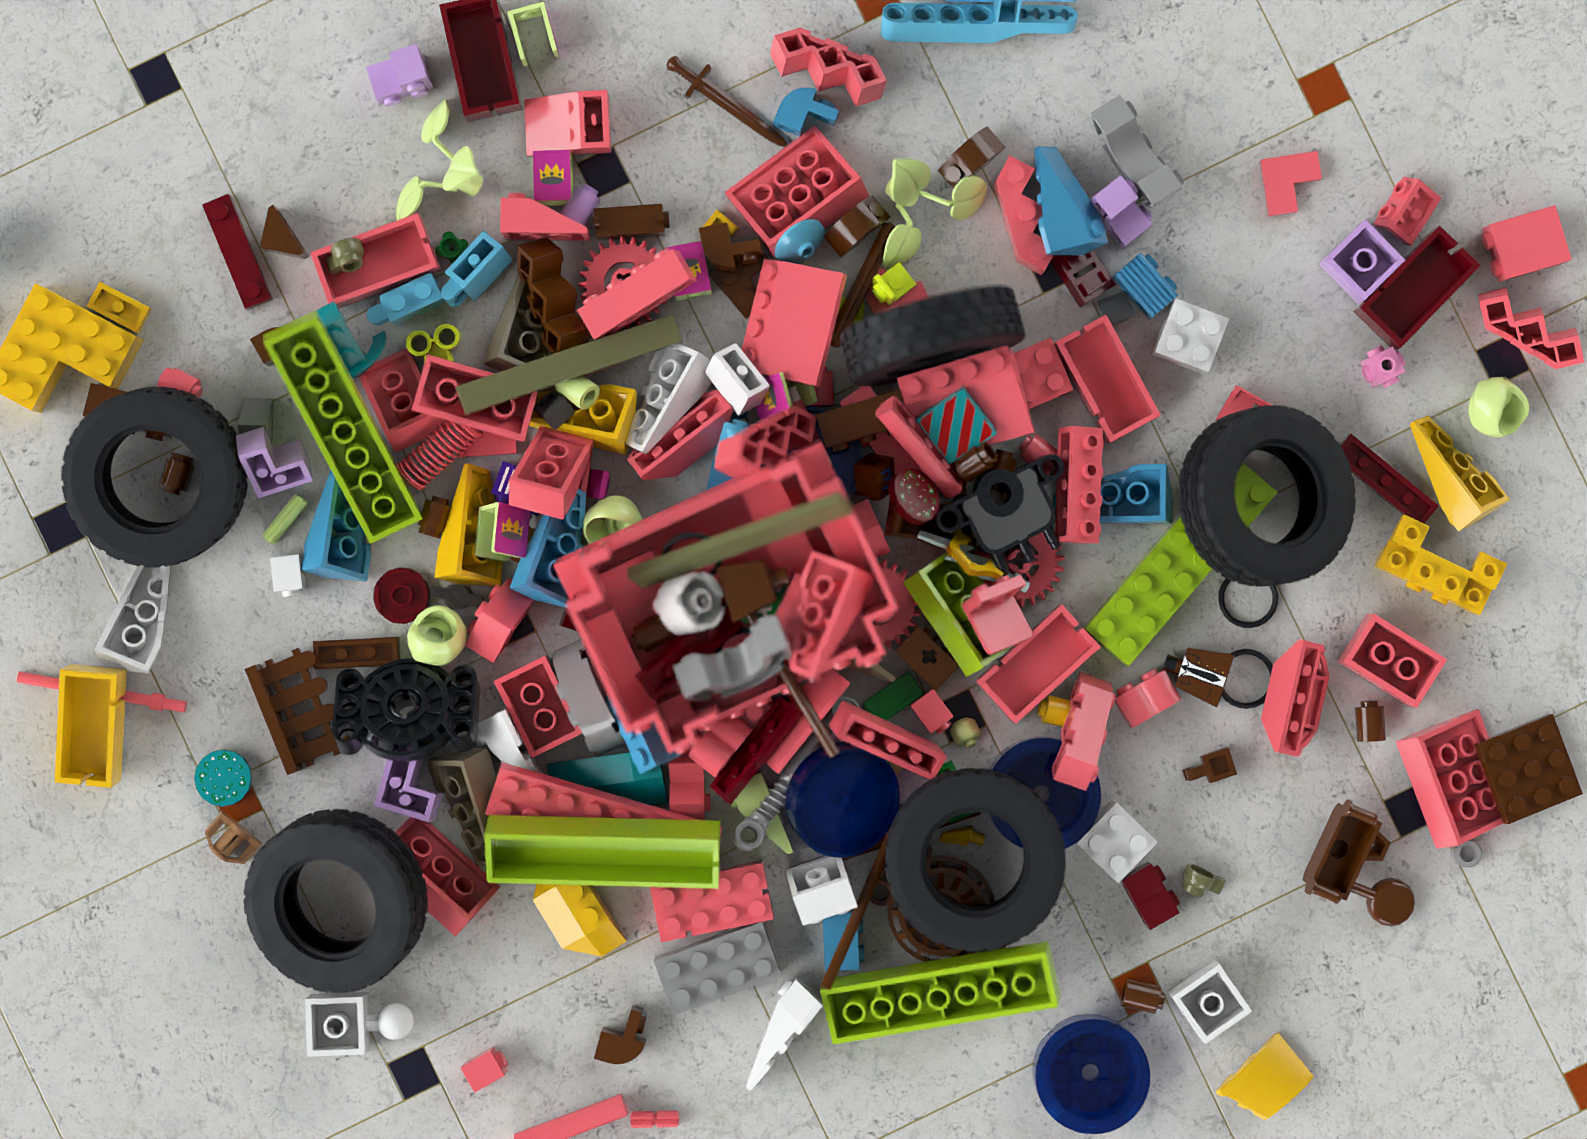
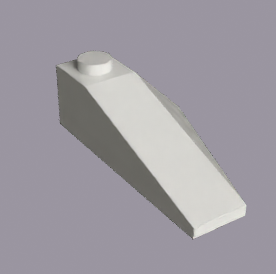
M681 344L661 349L655 353L648 369L652 373L648 386H643L641 392L644 400L641 409L635 412L626 444L647 454L699 400L711 384V380L705 374L711 361L710 359Z
M140 565L136 567L94 649L98 661L115 668L127 669L128 672L149 673L161 649L171 566L157 568Z
M507 709L478 723L480 728L478 730V738L483 746L488 745L489 749L502 762L543 774L536 757H530Z
M797 976L792 982L787 979L777 991L780 996L776 1002L746 1083V1088L750 1091L772 1067L776 1060L774 1059L776 1055H781L786 1051L794 1038L792 1035L794 1033L799 1035L823 1006L821 996Z

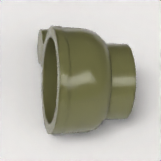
M358 238L339 240L331 247L332 255L326 258L330 274H337L341 270L344 272L356 271L364 264L362 260L364 256L362 242Z
M1188 863L1183 873L1184 882L1182 888L1198 897H1202L1204 892L1208 890L1220 894L1226 880L1198 865Z

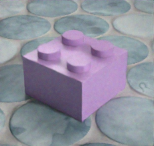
M1365 219L1318 264L1359 304L1366 300L1405 259Z

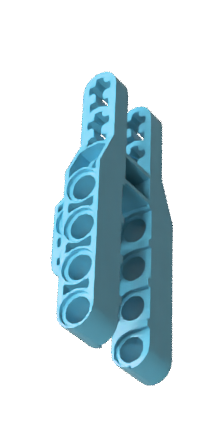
M945 0L949 2H993V4L889 3L883 8L880 33L884 39L892 42L995 43L1021 33H1071L1076 28L1078 14L1076 10L1069 6L1021 5L1022 1L1076 0Z

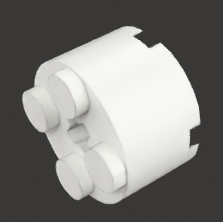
M692 572L666 580L660 587L653 606L655 612L659 614L662 622L675 635H684L715 627L721 621L724 614V606L721 607L720 598L724 597L720 584L712 575L705 572Z

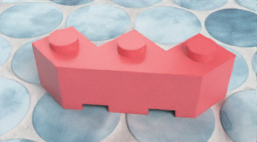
M801 27L774 35L770 55L781 77L807 69L818 92L844 84L856 107L881 99L887 82L876 58L865 53L863 56L849 51L848 46L828 38L825 41L812 36L811 31Z
M1009 155L995 181L994 189L1000 203L1016 262L1042 275L1053 256L1046 254L1042 237L1033 233L1039 222L1038 219L1042 216V206L1021 194L1034 168Z
M1506 287L1477 294L1485 329L1503 337L1528 354L1541 359L1554 369L1585 363L1576 328L1547 334L1541 307L1512 314Z
M794 405L763 418L719 442L714 468L736 480L759 472L760 464L764 465L786 457L787 450L790 451L812 443L816 416Z
M1079 672L1069 695L1071 708L1060 732L1062 745L1052 766L1053 780L1085 791L1089 782L1095 781L1099 771L1097 763L1101 746L1107 737L1106 724L1109 712L1116 698L1111 682Z
M696 730V735L698 733L704 735V730ZM690 748L680 753V757L669 762L670 811L695 819L705 820V811H711L710 794H705V769L688 757L692 749Z

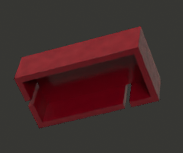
M457 0L439 4L463 115L467 122L493 117L492 111H496L498 115L523 110L507 35L503 26L504 22L499 0Z
M1439 225L1424 237L1404 258L1405 261L1353 312L1389 347L1393 346L1394 350L1402 348L1481 265L1463 247L1450 254L1448 251L1458 243Z

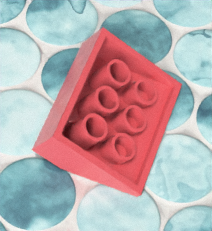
M815 125L724 192L775 260H777L775 257L777 242L791 226L803 220L815 219L826 229L854 206L870 196L860 176Z
M763 260L742 346L743 353L763 378L782 372L786 382L820 387L847 274L785 261Z
M1003 346L897 378L904 407L915 420L918 415L964 386L997 429V434L985 441L989 445L1035 433L1014 351L1009 346Z
M1479 709L1420 730L1396 741L1436 849L1459 846L1503 824L1474 743L1489 738Z

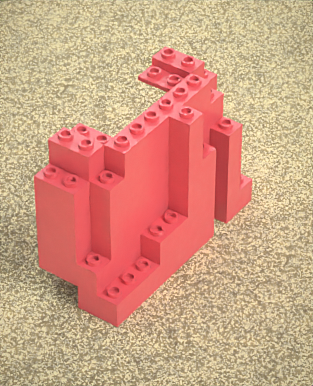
M819 439L786 453L784 458L767 463L757 473L737 480L734 478L727 480L556 560L554 567L569 597L566 606L626 733L634 731L635 734L641 733L651 727L650 723L654 721L668 752L676 750L678 754L693 747L692 742L696 741V730H710L720 724L718 720L727 716L730 719L736 718L746 712V707L756 704L757 707L765 705L772 701L771 696L781 691L783 695L790 693L777 672L756 687L723 697L722 693L719 692L710 694V700L686 699L678 681L657 700L650 698L636 678V675L684 635H677L678 637L647 653L643 648L640 650L636 648L630 636L635 633L633 627L658 614L655 612L653 604L658 596L660 587L665 581L640 588L628 578L627 568L661 556L667 542L683 533L697 532L714 537L839 492L849 502ZM854 511L853 514L724 559L721 565L728 566L765 561L770 570L785 567L790 578L792 573L803 574L811 551L875 575L865 604L817 678L814 680L791 670L798 684L807 679L809 683L823 678L825 676L824 672L831 668H834L836 671L849 666L851 664L850 660L853 658L856 659L858 666L865 664L866 667L880 662L882 660L881 656L886 654L871 621L877 619L879 623L893 617V611L897 610L898 607ZM697 538L683 539L675 543L669 552L703 540ZM716 562L685 574L692 572L708 573L714 568ZM717 573V574L714 575L713 577L718 581V583L720 584V586H721V588H722V585H721V582H720V579H719V576H718V573ZM724 595V597H720V598H721V604H722L723 602L727 604L725 595ZM740 621L744 628H750L749 624ZM743 633L730 638L722 650L740 645L751 634ZM785 634L792 650L793 637ZM785 658L784 660L790 669L791 658L789 660Z

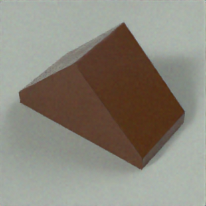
M274 205L270 206L267 211L260 248L268 252L301 259L309 257L280 210Z

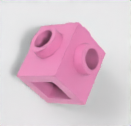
M1381 345L1367 352L1369 358L1360 362L1362 366L1361 372L1365 380L1372 387L1382 384L1386 388L1400 381L1398 375L1405 372L1403 368L1405 366L1404 358L1398 350H1394L1393 346L1384 350ZM1383 361H1385L1389 369L1388 371L1382 368Z

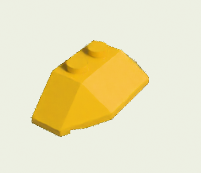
M536 884L533 902L562 949L603 957L627 942L593 885Z

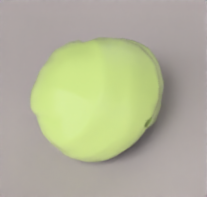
M1492 377L1477 383L1468 402V414L1470 422L1476 430L1489 437L1502 438L1513 434L1527 418L1530 406L1522 390L1508 378Z
M619 495L609 496L597 502L587 511L583 520V534L590 544L643 519L638 508L630 499Z
M437 605L424 609L411 624L407 634L408 646L413 659L431 665L449 664L464 649L467 639V628L459 614L447 606Z

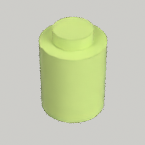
M585 376L555 385V390L582 410L590 408L600 393L599 386Z

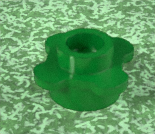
M448 231L443 234V239L440 241L439 246L435 248V253L438 257L447 258L453 264L469 245L467 240L458 239L452 232ZM450 246H454L453 251L449 250Z

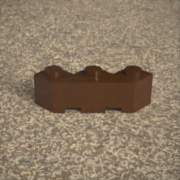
M548 237L518 245L517 272L520 280H526L531 294L526 297L534 319L540 318L544 332L540 335L543 344L552 354L588 343L591 334L584 321L575 314V301L577 300L575 287L561 276L562 250Z

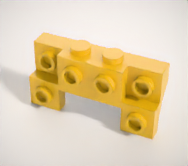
M1405 514L1401 515L1393 533L1381 550L1374 567L1405 581V587L1412 591L1421 593L1424 590L1432 594L1430 599L1446 606L1449 602L1474 615H1481L1492 590L1496 589L1507 563L1480 551L1470 570L1460 567L1421 548L1430 526Z

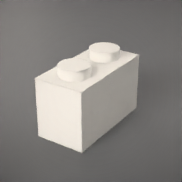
M736 343L715 353L705 371V374L738 416L760 405L770 388L767 381Z

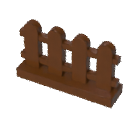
M300 648L292 650V657L275 664L273 659L265 661V668H262L261 664H257L244 669L287 775L303 770L301 764L304 762L307 767L314 765V758L331 751L334 756L341 754L333 738L330 721L333 720L334 704L322 705L319 697L320 694L326 692L328 683L322 677L311 678L308 669L315 666L317 656L312 651L301 653ZM300 672L304 683L285 690L281 680ZM272 683L274 684V687L277 692V694L274 695L269 686ZM311 699L315 709L295 716L292 706ZM281 710L285 711L288 720H283L280 713ZM322 725L325 736L306 743L302 732ZM349 735L345 736L343 740L349 739ZM295 736L298 747L295 748L290 738Z

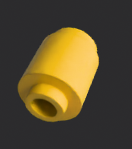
M1047 695L1045 700L1043 699L1039 703L1037 715L1041 716V722L1063 727L1071 708L1070 700Z

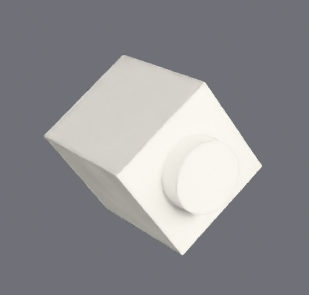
M297 554L270 558L274 592H282L283 597L300 595V590L307 589L306 572L301 571L303 555Z

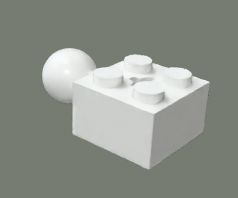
M368 992L311 994L305 999L307 1057L365 1055L370 1050V1031H380L384 1037L390 1040H400L411 1032L414 1025V1017L411 1010L400 1003H392L385 1006L379 1014H369ZM335 1019H340L343 1023V1027L338 1030L337 1025L332 1023Z

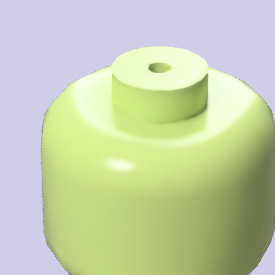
M966 717L960 719L950 729L953 740L958 747L966 745L967 748H971L977 744L976 740L981 737V731L973 718Z

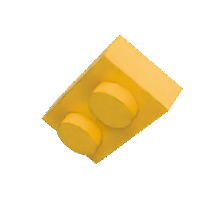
M100 281L86 306L136 333H140L152 311V308Z

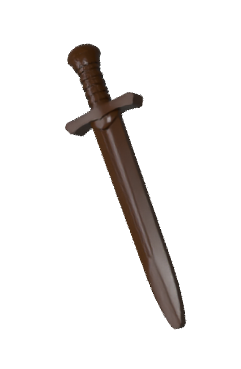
M672 56L668 59L666 64L667 70L678 73L692 84L687 90L685 98L690 99L693 92L697 90L768 141L778 146L786 147L787 142L775 129L705 77L711 71L710 64H707L701 73L697 75L686 65H683L678 56Z

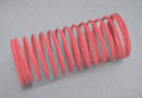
M444 420L445 425L440 424V429L435 428L436 433L431 432V437L426 436V441H421L422 446L417 445V450L412 449V454H407L408 458L403 457V461L397 463L400 474L414 488L423 490L427 483H431V479H435L436 475L440 474V470L444 471L445 466H449L450 462H454V458H458L459 454H463L464 449H468V445H472L473 441H477L483 435L482 430L476 428L474 430L472 427L459 424L466 432L465 434L455 422ZM448 423L459 433V435H460L462 438H460V437L451 429V427L448 425ZM444 428L455 438V440H456L457 442H455V441L447 434V432L444 430ZM439 432L442 433V434L447 438V440L451 443V445H449V444L443 439V437L439 434ZM435 437H437L443 443L447 450L439 444ZM430 441H432L440 449L443 455L436 450V448L431 444ZM424 444H426L436 454L439 460L426 448ZM420 448L432 459V461H433L435 464H433V463L422 453V451L420 450ZM415 452H416L417 454H419V455L424 459V461L428 464V466H429L430 468H428V467L418 458V456L415 454ZM411 457L414 458V459L421 465V467L424 469L425 472H423V471L413 462V460L411 459ZM403 467H405L416 478L418 482L412 479Z

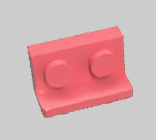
M1403 177L1395 185L1387 203L1379 210L1374 225L1378 228L1387 229L1402 243L1412 246L1442 198L1420 179Z

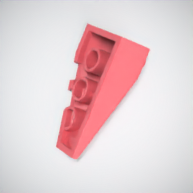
M811 551L800 581V588L803 589L801 605H797L796 615L800 617L798 632L793 637L790 670L814 680L817 678L865 604L875 575Z

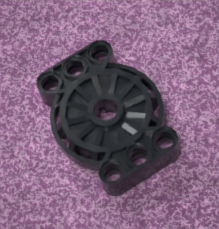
M410 658L394 660L384 664L371 672L365 679L356 669H344L338 674L336 679L332 725L333 738L339 751L344 755H353L365 746L381 758L398 762L415 761L433 755L449 741L458 751H470L475 747L478 740L480 685L476 672L469 665H459L449 675L438 665L426 664ZM463 681H470L468 684L460 685ZM351 684H356L353 688H347ZM408 706L414 707L412 711L407 713V718L403 719L401 713H399L401 709ZM462 706H469L466 710H459ZM355 709L352 713L345 714L346 711ZM460 732H468L464 736H457ZM353 735L351 738L343 740L345 736Z

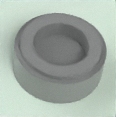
M1469 840L1459 846H1452L1451 855L1456 864L1470 868L1480 862L1482 849L1476 841Z

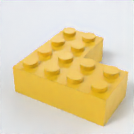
M35 283L0 348V394L31 411L42 413L67 365L108 387L118 389L144 339Z

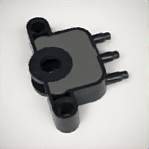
M1049 454L1040 456L1011 472L1000 469L985 472L977 478L973 485L972 493L966 494L939 508L937 515L932 518L933 526L936 530L944 533H951L965 526L978 550L990 554L996 567L1004 573L1003 576H1006L1010 571L1002 552L1017 545L1027 563L1035 561L1028 539L1043 532L1052 550H1056L1061 546L1052 527L1055 520V510L1043 486L1062 475L1064 471L1063 461L1060 457ZM1046 460H1050L1054 464V472L1050 476L1046 475L1042 469L1043 463ZM995 483L1003 485L1006 490V498L999 505L994 503L989 495L990 488ZM946 511L951 513L954 519L952 526L949 528L941 524V516Z

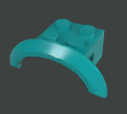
M333 301L319 308L317 312L352 379L358 378L373 366L383 351L387 340L385 330L372 337V345L367 354L364 355L336 303Z

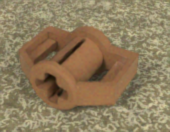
M223 811L205 829L210 850L224 862L245 864L262 845V842L254 837L242 824L232 819ZM225 822L229 828L213 844L211 837ZM244 840L250 843L238 857H229Z

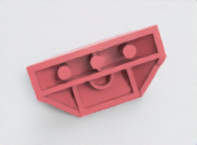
M718 389L705 392L647 454L633 448L627 460L642 480L676 477L718 445L724 422L729 423L734 409Z
M1299 639L1273 663L1261 721L1274 752L1299 757L1302 749L1308 745L1317 733L1329 681L1328 665L1324 656L1325 649L1322 644Z

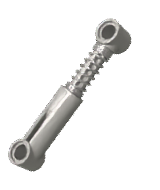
M850 697L839 698L821 720L826 730L829 729V723L842 700L860 708L859 704ZM812 731L785 765L782 777H779V783H774L775 788L769 789L770 794L765 795V800L760 802V807L755 808V811L750 816H746L743 822L734 829L732 840L738 849L750 851L761 844L763 837L767 833L766 829L771 825L770 821L772 818L775 819V814L777 812L780 813L779 809L782 806L785 807L784 803L786 800L790 801L789 796L791 794L795 795L793 791L796 788L798 789L801 785L805 786L828 757L824 747L817 744L819 739L814 731ZM832 731L830 736L837 746L841 739ZM749 828L754 832L755 840L753 843H745L741 839L742 829Z

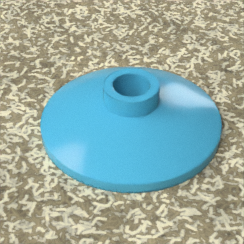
M807 219L791 226L777 242L775 247L776 259L778 261L799 264L810 258L824 240L825 229L818 220Z

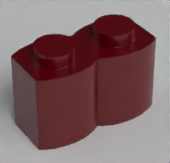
M1147 862L1129 872L1120 882L1145 926L1152 930L1178 915L1177 906L1180 905V902L1172 889L1170 891L1166 890L1163 884L1166 877L1158 865L1153 867L1150 862Z

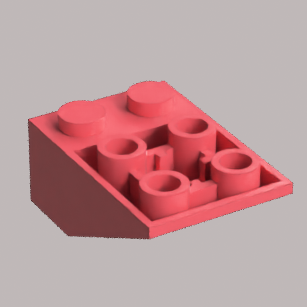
M607 90L577 91L524 100L527 157H533V151L570 150L572 155L612 153L610 101Z

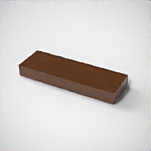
M400 637L313 641V652L317 656L314 670L382 666L394 660H401Z

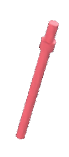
M18 672V683L59 690V678ZM126 691V694L120 697L125 702L149 706L151 710L156 711L167 709L185 713L187 709V701L166 698L164 694L153 693L148 695Z

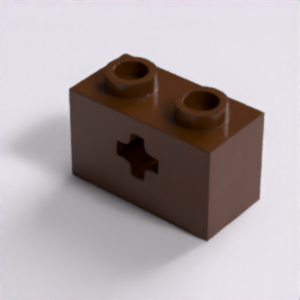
M917 626L894 652L936 691L959 668V665L955 662L947 647L942 650L935 643L938 637L930 629L925 627L922 630ZM924 649L926 651H931L932 649L935 651L933 657L936 661L933 664L929 661L925 664L922 662L924 656L921 652Z

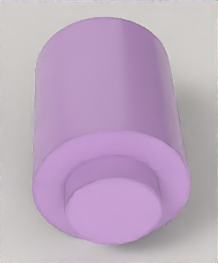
M583 184L582 187L575 186L571 194V200L566 202L560 214L586 227L594 213V208H597L601 200L597 197L598 191L587 184Z

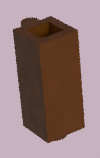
M662 204L594 208L596 239L601 241L609 240V238L616 240L620 239V237L630 239L632 237L665 236V228H670L669 211H663Z

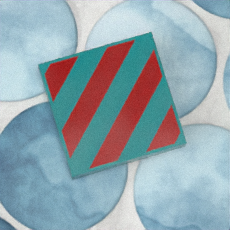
M964 386L916 417L917 423L949 464L959 459L972 447L979 446L997 434V429Z

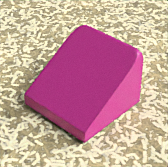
M596 469L590 470L587 497L599 500L607 498L611 477L610 472Z

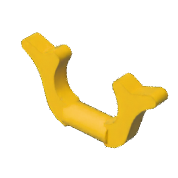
M962 529L952 532L953 539L947 545L946 550L948 555L961 566L964 572L971 576H989L996 580L1004 575L1002 571L994 566L992 560H988L985 565H977L972 562L959 547V545H967L971 538L964 534Z

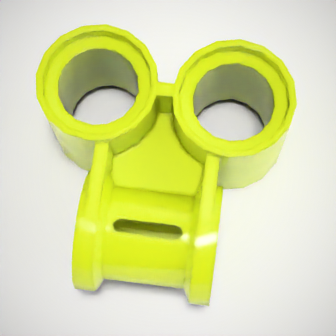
M443 324L435 330L434 338L425 331L410 333L406 339V347L411 354L423 356L424 364L427 354L455 362L451 350L461 344L462 334L456 326ZM446 329H451L455 333V340L450 345H445L441 340V334ZM419 335L424 336L427 340V347L421 352L417 351L413 346L414 339Z

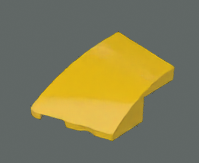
M1276 1033L1270 1036L1257 1053L1250 1055L1236 1073L1229 1075L1215 1092L1221 1097L1227 1096L1238 1102L1237 1105L1239 1107L1251 1110L1254 1115L1266 1120L1296 1097L1314 1076L1282 1036Z

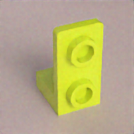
M898 262L882 276L877 274L873 278V289L871 291L881 304L886 301L891 306L917 284L901 263Z

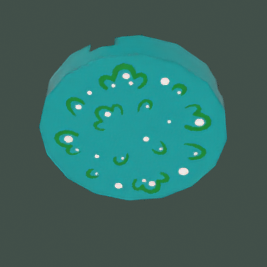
M225 749L213 751L204 756L197 765L194 775L195 786L200 796L212 805L223 807L236 804L251 789V766L246 758L236 751Z

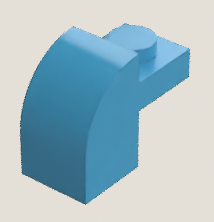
M808 87L798 88L784 97L773 123L774 127L801 136L808 116L835 126L839 110L835 109V104L827 100L820 99L819 102L814 101L816 89Z

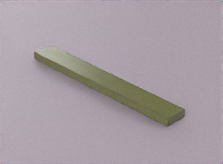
M672 314L456 386V391L464 413L468 415L682 343L683 339Z
M839 492L633 565L627 568V575L640 588H645L853 514L852 505Z

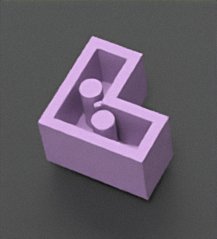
M417 44L389 52L390 60L366 67L375 98L380 105L393 106L402 102L401 98L410 95L413 98L422 97L429 93L428 90L434 88L425 57Z
M1120 175L1091 199V202L1100 214L1105 228L1119 246L1124 249L1153 224L1150 221L1152 216L1143 205L1139 207L1136 204V200L1139 197L1136 195L1138 190L1129 178L1125 180Z
M264 427L236 435L238 457L258 498L313 481L311 462L301 439L273 448Z
M424 758L409 762L387 760L374 806L431 822L436 820L443 793L417 785Z

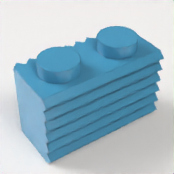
M1140 252L1112 278L1150 320L1178 296L1175 292L1177 286L1168 276L1163 278L1156 270L1159 267L1157 262L1149 254L1144 256Z

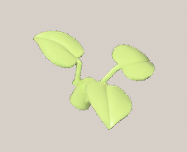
M447 99L438 104L428 115L422 127L421 138L425 143L432 141L452 160L450 167L445 174L443 183L421 181L417 176L408 181L398 197L396 205L397 220L415 213L422 201L423 189L425 187L442 188L453 192L459 189L470 196H475L482 186L483 177L479 175L475 166L471 148L464 146L453 155L439 141V135L445 130L449 118V103Z
M915 159L893 160V177L888 181L885 192L897 203L895 208L903 215L906 225L899 224L891 231L885 245L883 266L885 268H892L898 262L903 264L917 253L921 244L922 234L918 228L912 227L913 222L905 207L913 206L917 202L919 195L946 206H952L950 211L951 217L956 220H964L975 214L981 207L986 196L987 183L976 175L964 177L953 189L952 200H946L922 191L928 185L931 177V170L927 164Z

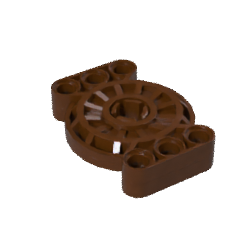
M929 843L926 853L927 872L935 887L943 895L960 904L979 906L986 904L981 892L986 888L990 903L995 901L988 881L978 869L968 862L953 856H932L933 850ZM943 861L954 862L961 866L958 869L953 866L943 865ZM931 862H936V865L930 866ZM886 866L884 867L877 885L886 886L888 894L883 899H877L872 895L870 901L876 906L888 905L889 926L896 941L907 953L923 962L939 960L923 956L924 952L940 956V959L947 958L948 955L956 957L976 953L975 951L949 948L944 944H939L927 938V935L920 933L910 924V921L905 918L898 905L892 908L893 903L896 902L889 888ZM967 869L974 872L981 881L976 883L966 873ZM892 915L898 916L902 929L898 933L894 926ZM907 938L917 948L916 951L909 948L902 939Z

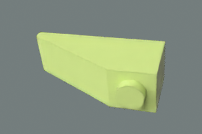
M762 771L753 776L731 804L732 808L738 806L740 813L745 817L750 816L755 811V808H759L760 802L765 800V795L770 794ZM777 812L774 816L775 819L772 818L770 821L771 825L766 829L767 833L765 835L787 854H791L794 850L780 815Z

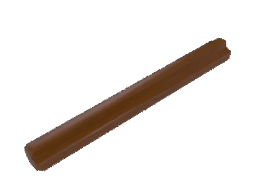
M890 222L883 223L837 315L830 346L834 348L841 347L840 335L846 328L852 325L870 289L873 278L883 262L887 239L891 231L896 227Z

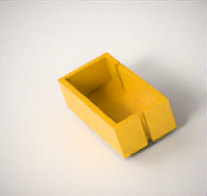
M69 664L60 669L54 783L81 785L86 781V786L112 788L121 781L125 700L120 699V697L126 694L127 669Z

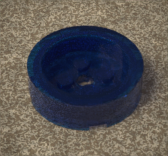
M1035 736L1011 744L996 757L990 770L1010 775L1029 786L1033 791L1037 786H1046L1049 789V797L1044 802L1049 807L1060 827L1065 849L1072 846L1088 833L1098 816L1101 805V786L1098 775L1094 782H1089L1086 791L1053 780L1052 766L1062 745V740L1057 738ZM989 814L992 823L998 831L1011 843L1023 849L1022 842L1016 831L1001 818Z
M1081 1014L1066 1018L1056 1024L1042 1038L1033 1059V1082L1039 1099L1054 1120L1072 1131L1083 1134H1103L1116 1130L1135 1117L1147 1098L1150 1086V1067L1147 1056L1133 1034L1122 1024L1109 1017L1097 1014ZM1089 1064L1095 1065L1098 1070L1097 1075L1091 1080L1085 1079L1082 1076V1069Z

